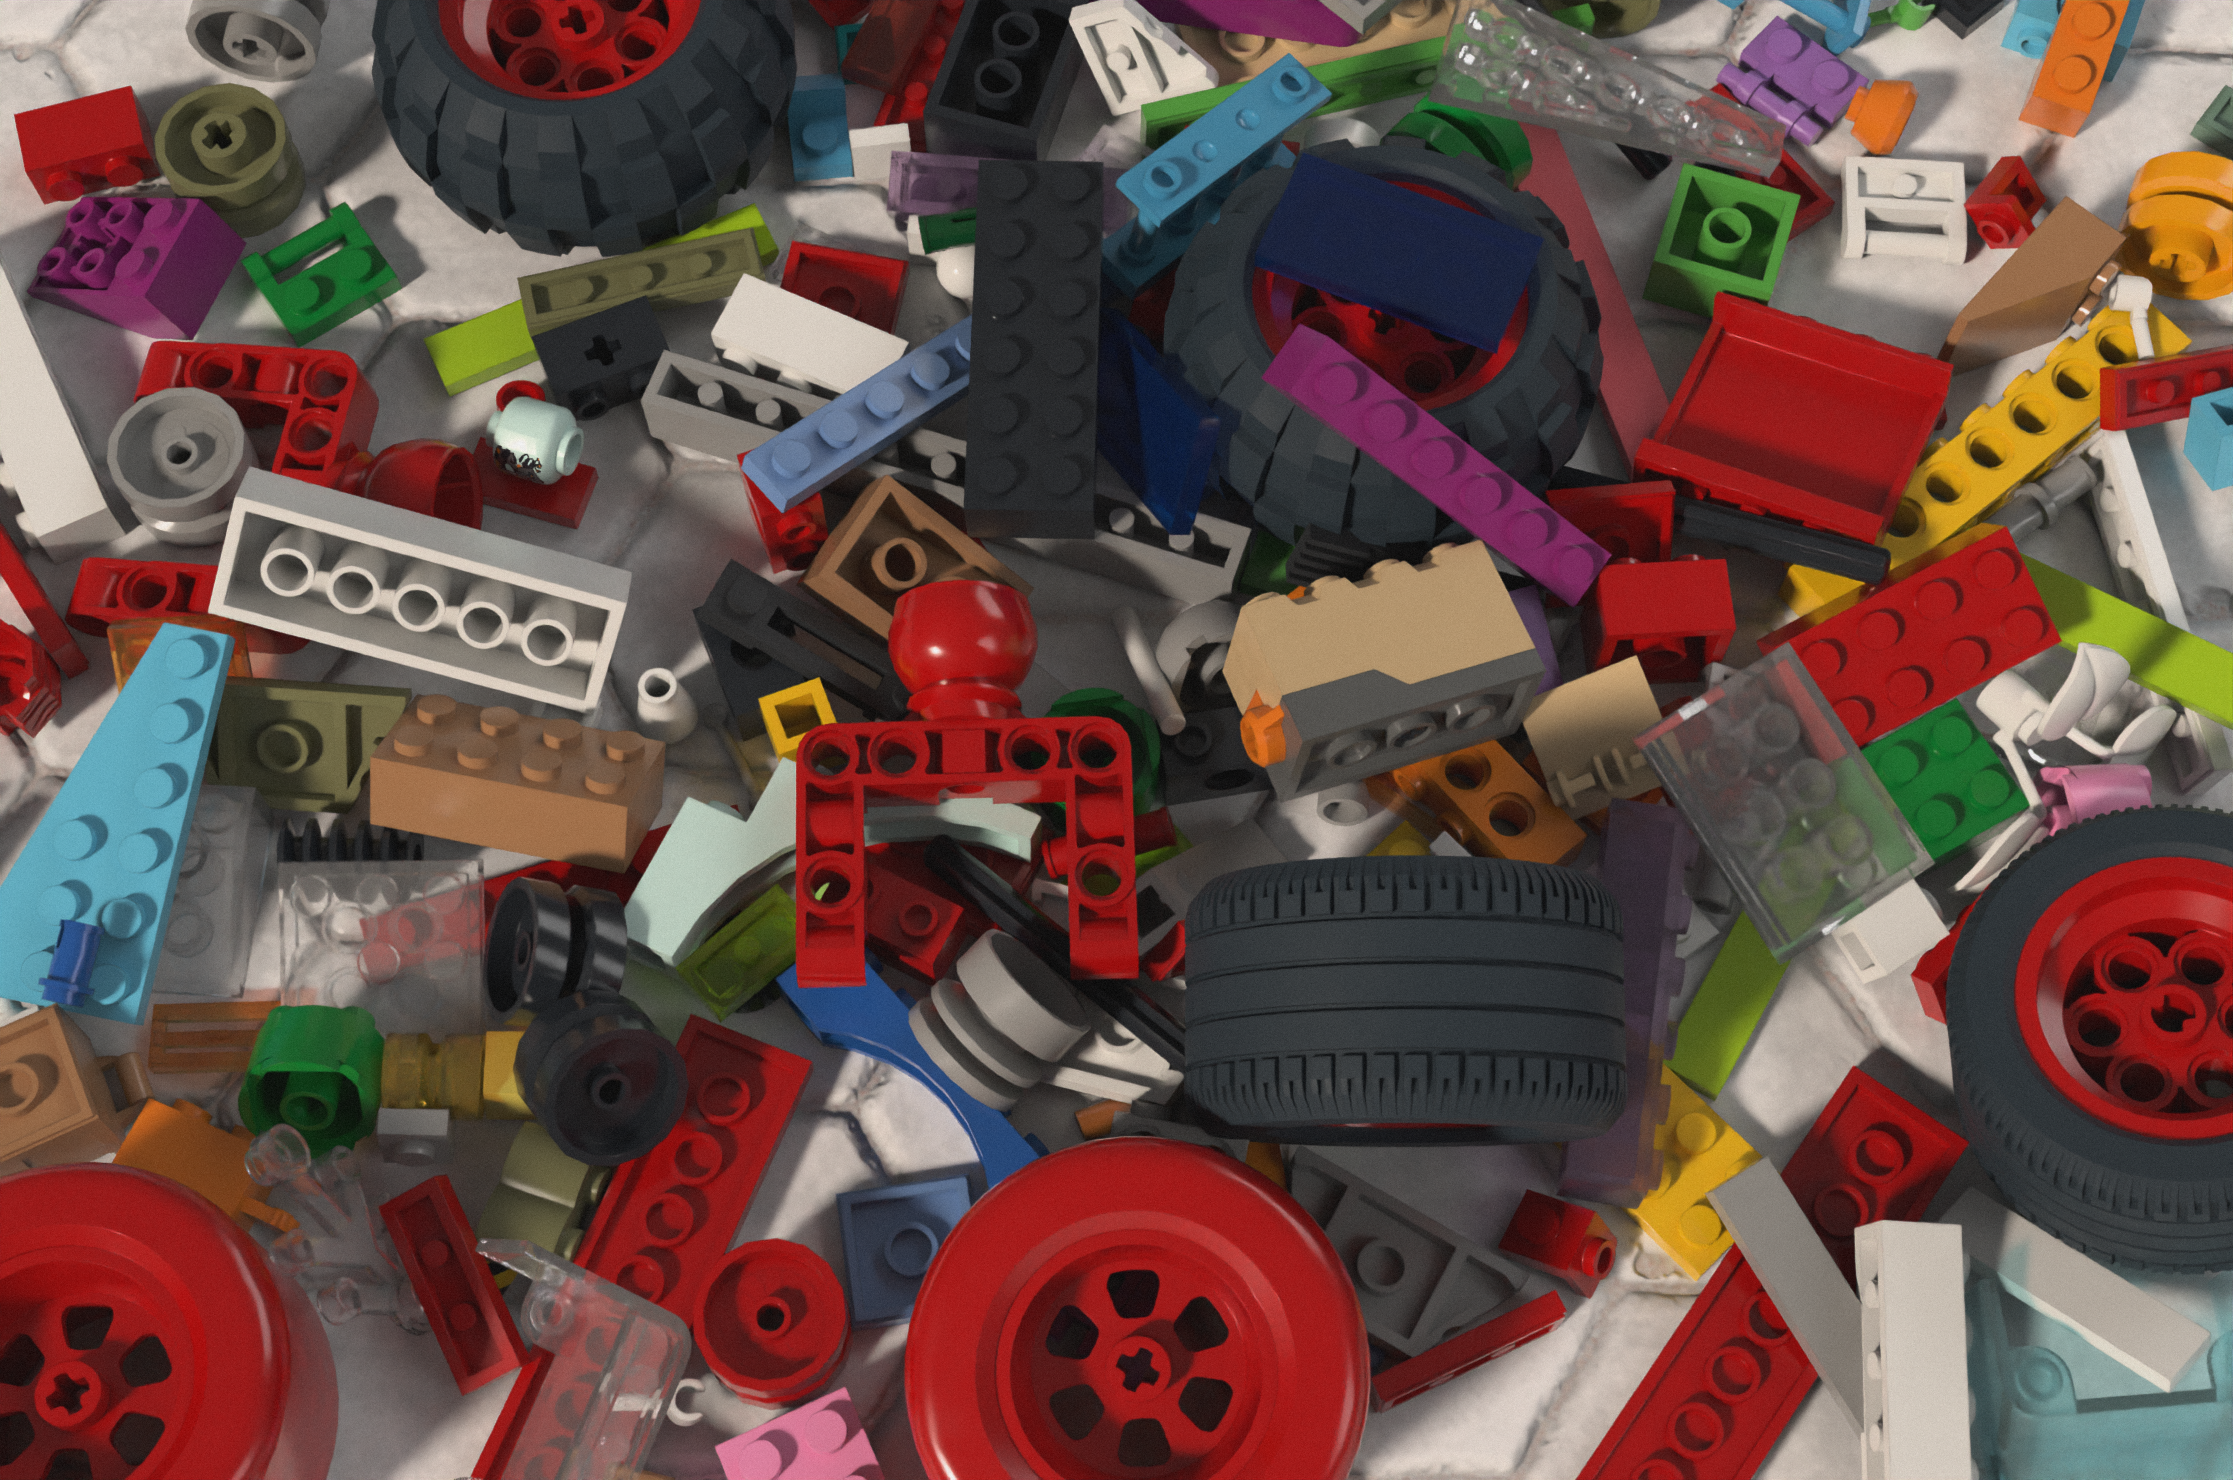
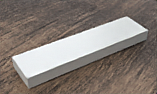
M1972 1186L1961 1195L1937 1222L1942 1224H1959L1962 1226V1243L1969 1252L1970 1269L2167 1393H2170L2210 1346V1331L2074 1248L2064 1244L2058 1238L2055 1239L2035 1224Z

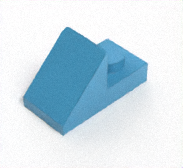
M834 73L796 76L787 112L794 182L853 177L846 115V94L842 75Z

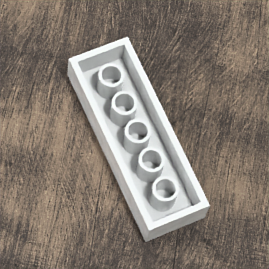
M249 466L234 498L208 613L594 715L626 609L632 572Z

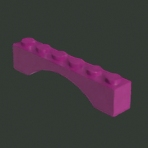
M1299 324L1261 377V379L1310 416L1347 440L1428 499L1478 540L1482 539L1484 545L1497 557L1534 585L1536 584L1538 588L1573 608L1611 557L1609 552L1329 336Z

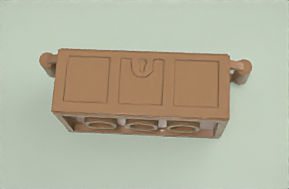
M58 1003L0 1027V1177L33 1167L55 1163L90 1162L108 1153L117 1154L126 1138L123 1129L140 1114L148 1098L156 1100L139 1053L128 1052L120 1056L96 1057L90 1038ZM112 1068L116 1070L129 1105L128 1108L117 1112L103 1072Z

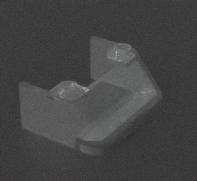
M480 1238L475 1249L476 1252L533 1280L521 1308L522 1327L527 1337L534 1344L556 1354L501 1480H638L691 1355L692 1341L687 1325L680 1317L528 1240ZM466 1476V1477L456 1478V1479H454V1480H484V1479Z

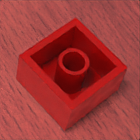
M1689 554L1676 557L1669 562L1642 563V561L1636 558H1620L1604 565L1591 584L1580 617L1587 675L1637 655L1649 685L1700 682L1697 681L1698 672L1711 662L1721 664L1736 631L1726 559L1706 560L1701 555Z

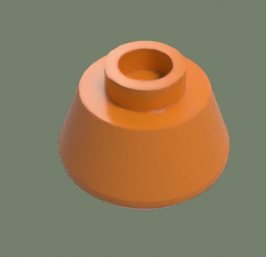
M1875 79L1871 89L1859 85L1844 118L1854 122L1850 134L1873 156L1889 155L1897 145L1919 95L1913 82L1909 80Z

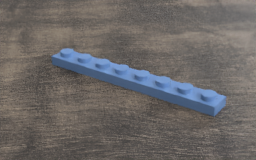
M1102 272L1101 310L1125 295L1104 272ZM972 314L747 453L741 467L742 471L783 514L968 396Z

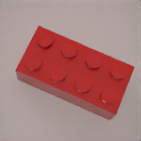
M1980 523L1890 570L1886 579L1881 584L1875 586L1865 583L1756 640L1799 729L1812 740L1817 755L1829 761L1839 758L2062 642L2007 526Z

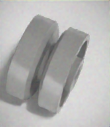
M193 0L185 29L189 43L204 59L226 72L246 79L272 83L294 81L309 74L317 61L322 39L320 28L327 17L330 0Z
M195 387L167 388L141 398L120 416L108 440L106 462L114 483L123 497L129 502L133 513L139 522L158 540L179 547H206L225 540L234 498L249 466L265 470L251 438L247 435L237 412L218 395Z

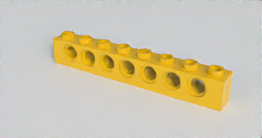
M2150 303L2147 310V322L2155 355L2154 358L2185 353L2192 340ZM2107 305L2087 326L2089 332L2078 341L2072 336L2065 338L2045 359L2047 365L2036 374L2030 369L2022 372L2004 390L2002 394L2004 399L1993 408L1987 403L1980 405L1963 421L1959 428L1960 434L1950 442L1941 437L1924 451L1890 526L1902 532L1905 538L1895 537L1887 533L1881 546L1891 552L1889 571L1965 532L1967 528L1971 529L1981 522L1987 521L2014 499V494L2018 488L2025 483H2035L2101 430L2100 368L2115 365L2104 358L2112 360L2117 365L2140 361L2132 325L2130 324V312L2110 310L2109 305ZM2061 391L2071 394L2075 399L2065 396ZM2017 424L2028 427L2033 433L2022 430ZM1973 458L1984 460L1991 468L1979 465ZM1928 492L1938 493L1945 497L1948 502H1940L1934 499ZM1785 562L1783 568L1787 571V575L1777 595L1799 617H1802L1865 583Z

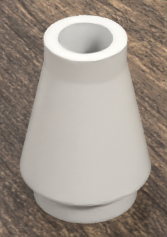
M652 668L646 671L638 682L639 697L635 715L638 729L648 739L663 741L666 744L680 742L693 731L699 717L698 705L694 697L676 681L675 676L669 670Z

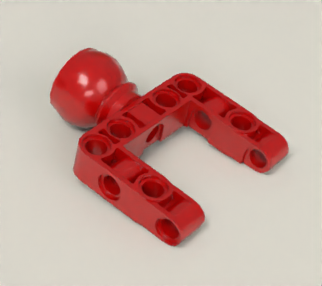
M156 341L151 343L133 399L134 403L143 397L167 388L195 387L216 394L237 412L244 428L263 429L264 424L284 425L272 466V473L481 530L483 521L481 476L473 454L467 449L441 439L419 438L393 444L380 451L377 456L367 451L378 414L379 399L376 391L356 362L346 353L335 350L232 343L210 344L181 341ZM103 557L83 559L64 618L66 623L72 628L88 635L152 642L164 622L227 634L235 638L233 651L278 655L292 654L303 649L311 641L208 613L218 566Z
M951 580L933 582L916 587L900 596L895 604L893 619L888 631V652L894 670L907 690L913 694L909 697L906 705L910 714L902 721L829 723L819 725L808 731L799 742L796 754V973L799 989L867 986L865 939H868V861L865 850L864 814H868V807L940 805V799L993 798V804L1065 802L1071 980L1139 978L1132 759L1129 736L1119 723L1106 717L1026 718L1019 712L1022 702L1015 692L1021 688L1032 668L1038 649V629L1027 597L1014 588L989 581ZM1098 749L1111 754L1114 761L1103 768H1092L1084 764L1081 757L1088 751ZM1030 751L1039 752L1048 759L1044 766L1035 770L1023 769L1014 761L1021 754ZM896 755H905L915 760L913 767L904 773H889L882 768L886 760ZM840 757L849 762L845 770L836 775H822L816 771L819 763L826 758ZM1103 874L1114 878L1120 886L1110 895L1099 896L1089 892L1084 884L1092 876ZM840 882L850 888L846 897L836 903H823L815 898L820 887L826 883Z

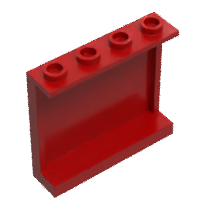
M1718 291L1714 297L1712 323L1653 440L1643 438L1634 456L1632 483L1671 480L1676 495L1881 547L1947 403L1954 365L1937 360L1926 353L1908 351L1877 341L1875 338L1865 334H1854L1819 323L1807 316H1796L1761 305L1750 298H1739Z

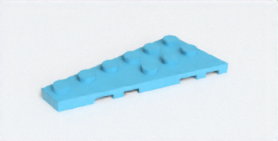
M166 622L162 624L0 887L1 998L45 1007L56 1003L41 999L45 986L39 985L38 982L39 978L47 979L61 927L59 923L61 919L105 928V933L101 937L88 987L95 989L94 995H86L83 1008L58 1003L59 1006L65 1011L134 1025H144L235 638L227 634Z

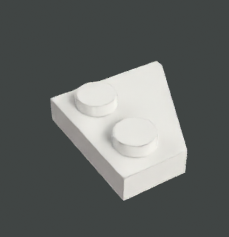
M1099 0L1072 8L1069 23L1113 116L1140 110L1142 104L1217 88L1219 81L1217 70L1135 0Z

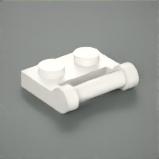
M1845 156L1841 166V258L1861 259L1863 254L1941 258L1942 264L1962 265L1967 252L1966 208L1963 205L1966 202L1964 162ZM1865 220L1942 224L1943 235L1866 230Z

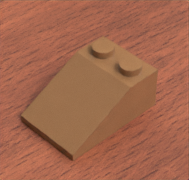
M2065 196L1961 310L1936 359L1953 364L1952 377L2055 341L2072 322L2082 327L2104 299L2101 294L2120 271L2122 265L2114 259L2127 237Z
M887 474L862 487L796 584V586L844 622L888 646V631L893 619L897 599L913 588L933 582L951 580L989 581L1010 586L1023 593L1027 599L1034 590V587Z

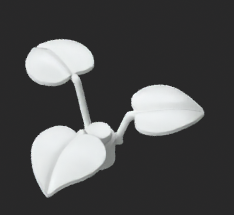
M2079 642L2072 670L2051 703L2013 669L2002 672L1983 689L1977 699L1976 707L2000 728L1993 736V740L2004 750L2030 804V812L2023 814L2014 821L1960 881L1953 886L1944 888L1949 894L1963 896L1982 893L1998 877L2003 869H2007L2010 862L2018 859L2019 855L2025 850L2030 851L2033 844L2040 843L2048 835L2049 829L2042 823L2047 816V810L2015 746V742L2023 741L2028 746H2032L2042 739L2054 741L2066 736L2096 757L2103 759L2100 764L2127 763L2130 765H2144L2152 755L2157 744L2169 731L2176 718L2175 710L2169 705H2157L2144 711L2124 729L2113 746L2101 745L2075 728L2081 720L2089 719L2105 708L2129 677L2130 665L2118 652L2105 646Z

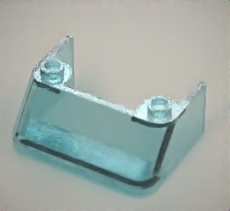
M2225 1270L2208 1282L2220 1336L2212 1343L2207 1354V1369L2211 1388L2078 1400L2070 1369L2058 1354L2040 1346L2009 1347L1996 1278L1981 1279L1964 1294L1965 1314L1969 1316L1973 1327L1972 1347L1967 1354V1374L1969 1385L1973 1389L1976 1399L1975 1418L1987 1480H2233V1270Z

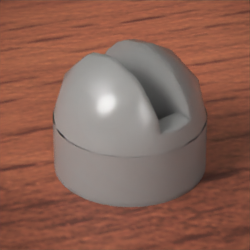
M1362 779L1318 792L1317 814L1325 822L1338 826H1352L1360 824L1367 819L1369 793L1366 783Z

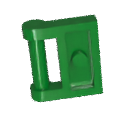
M346 202L330 209L329 213L331 216L267 253L260 256L256 251L240 260L248 276L298 348L402 289L397 275L362 228L357 217ZM342 237L349 244L281 284H278L273 277Z

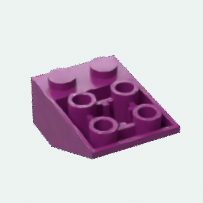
M82 197L80 202L75 204L68 212L65 219L66 225L52 249L39 261L37 266L38 273L28 288L27 293L33 298L150 338L193 340L247 243L201 199Z

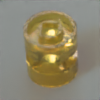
M388 1032L382 1062V1108L449 1110L451 1121L482 1122L485 1111L483 1083L486 1035L447 1033L440 1043H433L426 1032Z

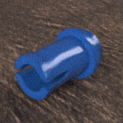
M61 919L59 923L61 927L47 979L39 978L38 984L45 986L41 999L83 1008L86 995L93 996L95 989L88 987L105 928Z

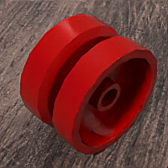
M779 1238L746 1242L721 1256L701 1280L692 1308L694 1340L719 1384L742 1403L768 1410L802 1406L826 1392L846 1367L854 1339L850 1307L844 1290L829 1263L806 1245ZM774 1317H784L783 1324L774 1331L762 1329L772 1327Z

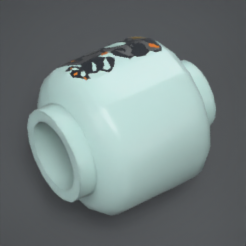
M517 397L506 406L503 412L495 411L489 420L485 437L487 446L493 447L494 463L501 472L542 485L553 484L563 475H571L578 465L584 444L583 430L576 427V419L569 409L531 397Z

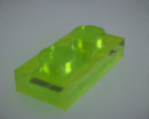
M778 884L774 885L675 967L678 977L720 1023L796 960V903Z

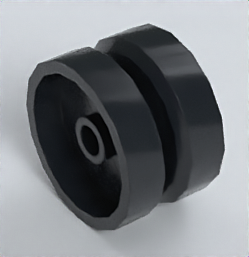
M517 877L506 885L496 903L488 927L483 959L485 1004L493 1020L505 1025L529 1027L534 1017L560 998L584 990L614 991L619 994L627 959V925L624 907L616 892L581 885H573L563 892L560 885L554 882Z
M584 990L556 1000L534 1017L518 1042L513 1066L518 1095L565 1155L586 1165L617 1166L647 1154L668 1137L683 1114L689 1089L685 1061L672 1043L653 1024L636 1002L614 991Z

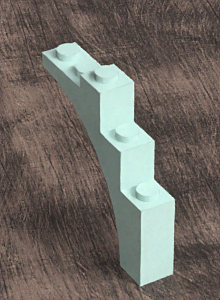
M878 718L875 720V722H885ZM896 755L886 760L882 768L889 773H904L913 767L915 760L905 755ZM784 757L782 758L747 822L744 821L743 816L738 811L725 803L711 800L706 805L691 797H687L624 908L627 925V957L679 980L706 939L745 901L785 874L796 870V762ZM820 764L816 768V771L822 775H834ZM993 798L940 799V805L868 807V814H864L865 847L889 842L932 841L937 835L946 834L958 844L983 847L1031 863L1042 841V816L1037 815L1028 803L993 804Z

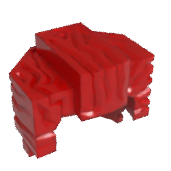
M0 619V733L10 736L18 727L34 739L62 707L60 667L41 644L12 624L8 625Z

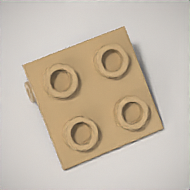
M1637 655L1534 696L1522 720L1547 781L1546 784L1555 806H1560L1572 820L1686 776Z

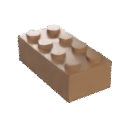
M417 694L370 756V824L624 874L662 808L666 742L644 738L639 733L622 730L612 732L581 726L578 722L571 719L558 718L549 720L519 714L514 709L503 706L487 708L456 702L453 698L446 695L433 694L425 696Z

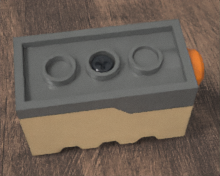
M1482 539L1459 546L1456 543L1439 545L1423 557L1422 564L1411 566L1406 561L1399 562L1397 559H1387L1378 562L1365 572L1364 580L1351 583L1345 577L1326 576L1311 583L1305 589L1303 597L1293 600L1285 594L1280 595L1276 592L1261 594L1250 600L1246 605L1241 606L1222 672L1243 715L1240 730L1245 750L1254 763L1266 768L1281 803L1517 732L1545 675L1546 668Z

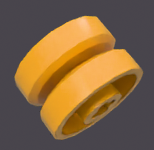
M2199 151L2170 152L2149 159L2137 170L2129 193L2126 211L2122 215L2117 230L2127 237L2115 258V261L2122 265L2120 271L2125 275L2141 276L2148 279L2152 284V292L2155 294L2180 300H2210L2233 292V161L2222 156Z

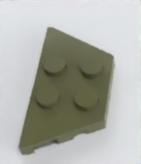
M227 676L205 765V779L220 805L348 814L357 802L370 777V756L406 710L412 698V688Z

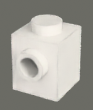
M1914 878L1889 888L1827 928L1863 984L1889 975L1950 935L1941 921L1943 914L1938 902L1930 892L1920 888Z

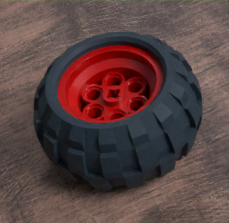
M378 0L372 29V38L376 46L372 66L375 92L391 136L408 166L425 183L433 187L435 195L469 225L484 234L489 229L498 234L507 232L523 250L559 257L562 254L568 255L575 246H597L602 257L642 251L641 239L669 229L675 235L681 234L683 236L716 217L719 199L724 194L735 195L740 188L746 190L767 163L775 138L773 126L783 128L797 72L795 28L791 3L788 0Z
M1383 136L1381 146L1355 148L1347 138L1311 146L1300 150L1292 167L1285 168L1274 165L1267 171L1265 168H1262L1234 189L1220 207V220L1215 225L1206 221L1184 253L1175 273V286L1168 309L1165 312L1164 378L1170 406L1184 435L1190 436L1192 440V454L1212 485L1227 501L1234 496L1239 502L1245 500L1254 508L1253 515L1258 526L1276 538L1296 546L1309 523L1339 535L1341 529L1350 531L1362 542L1386 547V543H1395L1426 552L1445 543H1456L1459 546L1470 543L1475 538L1420 493L1347 440L1310 416L1261 379L1299 324L1329 336L1537 498L1547 491L1550 479L1573 458L1579 447L1596 401L1604 361L1598 332L1602 317L1584 260L1575 262L1571 250L1568 249L1570 242L1565 227L1554 212L1538 196L1534 197L1528 190L1514 192L1507 187L1505 171L1480 157L1463 150L1456 158L1438 152L1425 150V139L1405 136ZM1439 336V337H1441L1446 343L1440 342V341L1436 340L1434 337ZM1421 385L1429 388L1431 392L1418 393L1409 387Z

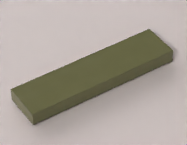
M753 227L517 278L530 337L645 295L655 313L732 296L744 273L766 282Z

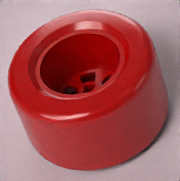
M1119 1136L1090 1140L1068 1146L1033 1160L1006 1176L984 1193L960 1218L944 1239L930 1263L915 1300L905 1349L904 1387L908 1419L915 1447L929 1480H1347L1360 1449L1368 1416L1371 1390V1359L1365 1319L1358 1294L1347 1268L1329 1237L1312 1215L1290 1193L1260 1171L1239 1159L1215 1149L1170 1138ZM1127 1270L1154 1271L1159 1278L1160 1286L1152 1313L1148 1316L1125 1318L1119 1315L1108 1290V1279L1111 1274ZM1200 1296L1206 1297L1221 1315L1229 1334L1227 1339L1220 1345L1199 1351H1190L1177 1336L1174 1330V1323L1192 1299ZM1066 1305L1078 1307L1099 1330L1096 1344L1090 1355L1086 1358L1078 1359L1057 1356L1051 1353L1046 1346V1340L1052 1324L1061 1309ZM1140 1348L1148 1349L1153 1353L1150 1366L1160 1372L1159 1377L1156 1381L1144 1378L1138 1387L1130 1386L1125 1382L1128 1369L1119 1364L1122 1354L1134 1357ZM1193 1377L1223 1380L1233 1390L1227 1411L1214 1430L1208 1431L1199 1428L1179 1406L1182 1391L1187 1382ZM1086 1384L1098 1395L1104 1406V1412L1087 1436L1081 1439H1074L1068 1435L1058 1422L1050 1407V1398L1059 1390ZM1140 1418L1158 1420L1171 1448L1169 1460L1163 1464L1150 1466H1127L1123 1464L1119 1458L1118 1449L1125 1424L1130 1420Z
M55 1163L24 1169L0 1177V1480H46L55 1458L64 1451H85L89 1457L93 1480L327 1479L334 1455L339 1411L336 1368L328 1337L318 1313L295 1278L234 1219L198 1191L172 1178L145 1169L115 1163ZM113 1315L110 1328L103 1343L98 1348L92 1350H74L71 1348L68 1334L92 1321ZM157 1336L167 1351L172 1371L161 1382L133 1387L125 1375L123 1362L143 1340ZM44 1356L45 1363L38 1375L29 1385L21 1387L32 1368ZM81 1388H85L88 1391L80 1396V1403L83 1408L76 1413L70 1411L78 1404L76 1392ZM26 1414L35 1433L34 1440L12 1463L8 1464L7 1431L10 1416ZM132 1414L162 1419L165 1424V1430L153 1450L140 1465H129L114 1444V1436L122 1423Z

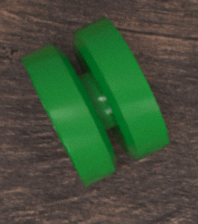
M1462 79L1441 80L1414 106L1413 113H1408L1384 135L1425 139V150L1438 152L1456 158L1463 150L1504 170L1507 187L1512 191L1530 174L1533 162L1529 141L1517 120L1499 100L1481 87Z

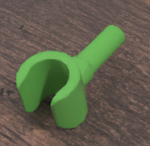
M1899 0L1896 5L1868 13V16L1871 18L1869 28L1896 22L1906 30L1915 31L1925 24L1936 6L1935 4L1928 6L1917 5L1922 0Z

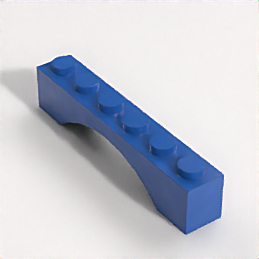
M866 944L865 973L867 986L799 989L796 963L776 978L782 1000L823 1047L856 1052L889 1064L921 1083L944 1104L970 1138L985 1172L988 1190L1014 1171L1050 1153L1047 1147L1032 1132H1029L1025 1137H1022L1007 1120L1012 1114L1011 1110L1003 1112L991 1109L974 1099L955 1084L932 1061L917 1041L909 1025L908 1012L917 1003L916 1000L902 987L895 992L888 987L879 976L884 971L883 966Z

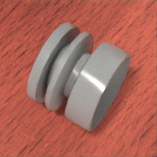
M993 928L986 931L956 962L957 974L962 983L948 978L939 980L931 988L932 998L925 997L919 1000L908 1012L909 1025L917 1041L932 1061L955 1084L971 1097L991 1109L1007 1112L1024 1096L1023 1087L1029 1089L1042 1078L1041 1065L1036 1056L1055 1063L1091 1027L1089 1016L1080 1000L1064 980L1025 944L1011 935Z

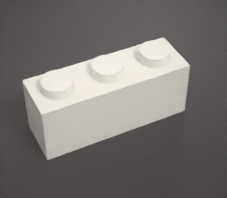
M745 273L711 332L718 359L724 368L749 376L755 375L769 382L831 401L911 352L910 344L906 340Z

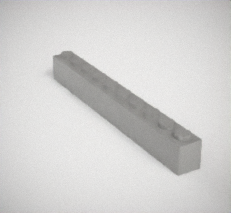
M667 350L663 351L641 399L651 437L738 463L737 454L759 447L831 402V400ZM918 427L822 489L855 499L863 486L887 474L956 528L967 532L964 515L966 441ZM1096 481L1095 539L978 538L1197 605L1212 600L1235 601L1249 560L1251 528Z

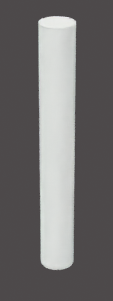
M1127 606L1120 607L1113 613L1112 622L1157 722L1164 734H1178L1186 725L1182 711L1156 661V655L1135 610Z

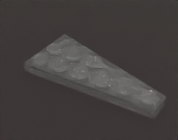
M1514 0L1456 1L1428 101L1765 177H1770L1781 161L1786 131L1785 124Z

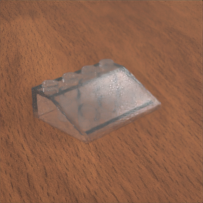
M1786 642L1632 738L1779 965L1787 962L1935 864L1789 642Z

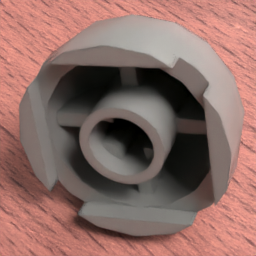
M1212 600L1197 604L1179 614L1164 629L1156 645V661L1169 683L1182 714L1238 706L1222 671L1241 606L1243 605L1223 600Z

